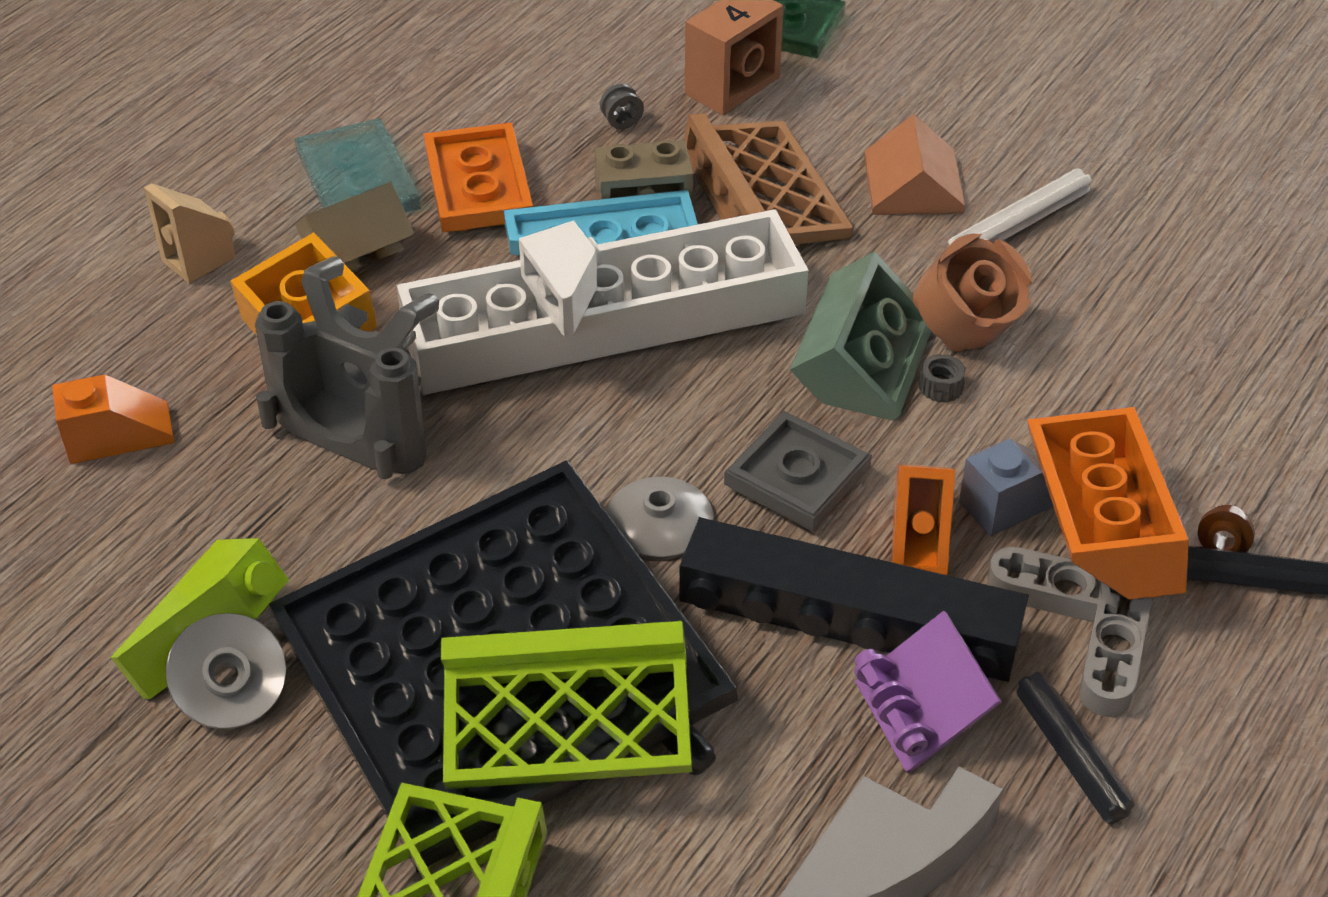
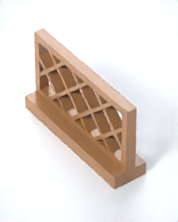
M705 113L688 115L683 140L686 141L692 171L721 220L776 209L783 224L792 227L786 229L794 244L851 239L854 227L784 121L713 126ZM776 137L780 145L778 146L761 138ZM723 141H731L741 146L737 149L723 143ZM751 149L769 158L764 160L747 152ZM778 161L795 167L797 171H791L776 163ZM737 164L754 170L757 173L752 175L739 169ZM766 176H769L783 183H786L785 187H781L767 180H764V178ZM795 188L813 194L815 198H808L793 190ZM754 191L771 197L774 201L770 203L756 197ZM785 203L804 212L802 215L782 208L781 205ZM813 215H815L817 217H820L831 222L832 224L824 225L810 218Z

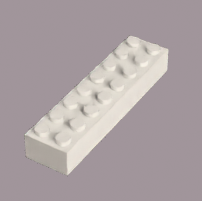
M776 209L598 244L601 254V265L597 266V290L574 335L565 338L521 277L520 260L398 284L397 293L399 308L428 293L434 294L439 300L438 312L418 323L413 330L416 331V339L408 347L411 357L416 361L418 376L421 377L422 383L420 387L422 393L426 395L804 315L806 313L808 268Z

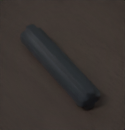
M1196 546L1188 547L1187 579L1328 596V562Z
M1036 672L1031 676L1022 678L1018 682L1017 696L1101 818L1109 824L1127 818L1132 813L1131 809L1134 806V799L1046 675Z

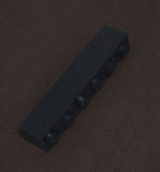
M699 517L679 565L680 602L692 604L705 610H716L745 617L757 623L778 625L802 631L810 636H822L855 644L864 649L879 650L891 653L942 611H945L985 676L1006 682L1010 680L1029 598L1028 594L702 517Z

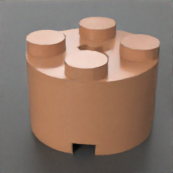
M974 233L957 238L923 273L917 289L913 293V303L919 310L924 322L936 336L943 340L945 346L950 350L962 352L966 349H977L991 344L1021 317L1029 307L1031 298L1028 299V286L1032 283L1030 270L1022 256L1011 245L998 238L992 242L979 238L982 234Z

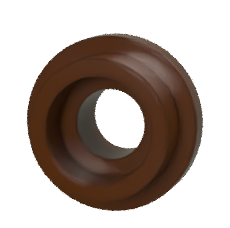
M1221 505L1204 514L1200 520L1197 534L1204 548L1247 552L1253 544L1255 529L1249 516L1242 509L1233 505ZM1226 531L1234 537H1224L1217 532Z

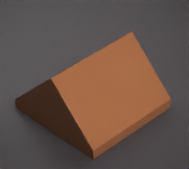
M912 114L865 150L864 159L873 215L964 213L965 203L954 149L916 115Z

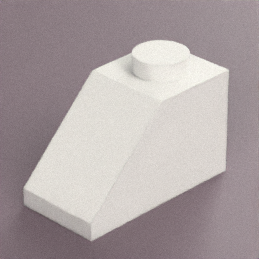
M573 220L519 238L521 277L564 338L574 335L596 292L597 266L601 265V254L597 243L592 237L587 238Z

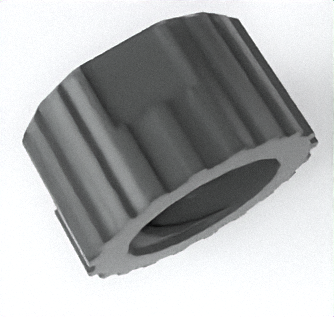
M936 354L926 358L922 363V370L919 376V390L922 391L921 393L926 398H930L931 401H938L939 403L958 399L964 390L965 366L959 359L950 355ZM942 376V377H946V378H948V379H940V378H936V377Z

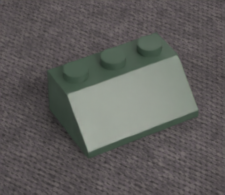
M874 251L831 274L789 370L822 404L893 420L900 416L931 330L924 322L919 310L915 307L911 290Z

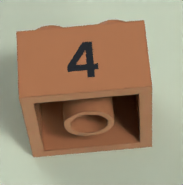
M719 0L685 21V94L724 115L780 78L783 5L774 0Z

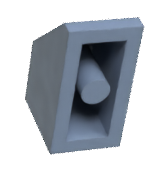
M1009 438L966 458L959 503L990 536L1054 507L1036 451Z

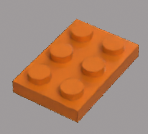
M512 122L423 133L442 233L505 225L504 210L533 207Z

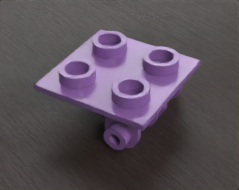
M942 611L887 656L877 654L873 649H867L859 653L854 660L857 665L854 670V674L857 677L855 682L907 773L912 772L1002 703L945 611Z

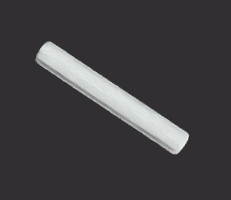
M1074 169L949 239L948 243L950 245L957 238L972 233L982 234L979 238L992 242L997 238L1003 241L1087 194L1090 191L1089 183L1092 182L1089 174L1085 175L1081 169Z

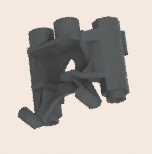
M333 256L304 270L301 282L315 321L302 323L301 315L290 304L282 301L268 303L258 314L255 328L267 391H261L256 395L262 427L273 429L278 421L280 425H283L291 434L369 468L377 469V475L381 479L391 478L393 472L410 473L423 466L426 446L419 391L422 381L417 373L416 361L405 350L416 339V331L413 330L418 323L438 312L439 300L434 294H425L400 308L384 330L379 332L360 330L359 328L368 320L367 312L345 304L339 311L336 310L328 282L343 274L344 264L340 258Z

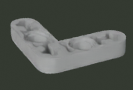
M1006 547L994 553L990 561L987 585L1028 594L1027 607L1093 622L1079 688V697L1086 708L1100 716L1112 717L1125 712L1130 706L1137 683L1152 598L1130 599L1127 616L1116 614L1120 600L1119 596H1124L1072 563L1071 559L1020 547ZM1009 571L1020 573L1018 578H1012L1007 575ZM1038 576L1045 577L1043 586L1037 584ZM1061 580H1070L1080 585L1083 592L1076 595H1068L1060 592L1054 584ZM1107 635H1118L1125 638L1130 643L1131 648L1124 651H1115L1103 644L1101 638ZM1105 669L1116 672L1113 692L1102 690Z

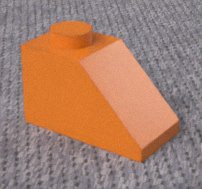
M108 375L76 379L52 385L56 422L70 464L175 443L168 402L162 398Z
M897 464L892 532L893 563L948 575L955 469Z

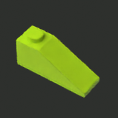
M260 538L217 539L110 658L143 699H151L167 687L166 664L168 655L174 642L186 628L202 618L224 613L244 615L255 620L286 585L289 579Z

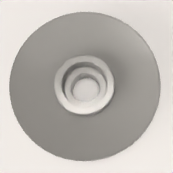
M648 477L626 485L611 499L606 512L639 557L651 561H668L683 557L699 517L713 520L712 506L703 492L688 482L671 477Z
M231 613L211 615L191 624L174 642L166 664L167 686L174 703L183 714L194 722L214 729L240 728L263 717L277 702L284 687L286 677L284 653L273 633L263 624L250 617ZM229 667L236 671L238 677L234 683L222 685L216 681L215 673L220 668Z

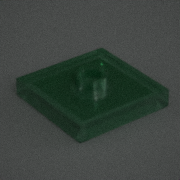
M774 0L783 5L781 50L818 58L843 18L846 2L841 0Z

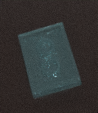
M381 118L295 138L297 153L322 209L388 182H392L405 213L421 209L420 197Z

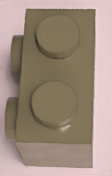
M661 140L655 143L632 145L615 144L608 147L594 148L595 182L598 200L688 190L693 206V171L685 140Z
M392 182L305 215L295 223L301 239L314 232L352 272L362 268L359 259L375 253L377 260L380 261L403 251L404 248L401 242L414 235Z

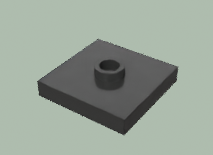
M783 411L724 472V485L814 531L870 469L872 455Z

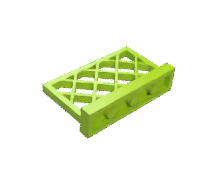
M682 621L441 638V661L445 669L443 783L446 789L692 772L686 673L687 661ZM674 672V688L658 705L635 688L649 673ZM620 675H629V676H628V678L625 680V679H624L622 676H620ZM604 676L617 689L595 709L575 691L589 677ZM560 679H569V680H568L566 683H563ZM545 681L557 692L536 714L514 697L528 682ZM502 683H509L505 688L500 685ZM485 685L497 696L473 718L459 705L460 686ZM626 696L630 697L649 713L628 736L606 718ZM566 700L588 717L567 740L545 723ZM508 704L528 722L504 744L484 726ZM674 705H676V721L667 714ZM459 719L467 725L460 733ZM660 722L677 736L678 754L651 756L638 743ZM599 726L620 745L604 760H589L576 748ZM538 730L555 744L558 749L544 764L528 765L515 752ZM476 734L497 751L482 768L459 769V751ZM629 752L635 756L633 758H624ZM569 756L575 762L563 761ZM506 761H509L513 766H502V765H503Z
M401 783L357 897H377L378 893L380 897H422L430 892L433 897H443L439 887L469 871H472L480 885L476 897H527L548 833L542 803L517 797L515 806L512 807ZM411 805L437 810L444 822L414 839L410 838L404 827ZM449 813L456 814L457 816L451 818ZM480 820L501 824L496 840L471 853L459 832ZM452 836L463 858L431 874L419 853ZM400 837L404 844L395 848ZM412 857L423 879L390 896L383 884L386 871ZM488 862L485 873H483L480 865Z

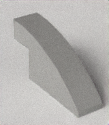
M958 767L932 808L928 810L863 776L780 897H925L948 880L974 854L997 821L1003 789Z

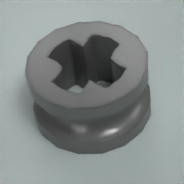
M617 84L607 89L602 95L600 110L611 126L616 129H625L639 121L644 112V104L631 86L628 84Z

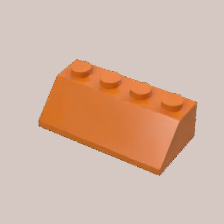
M1135 407L1028 419V430L1072 563L1127 599L1155 598L1164 595L1186 593L1189 539Z

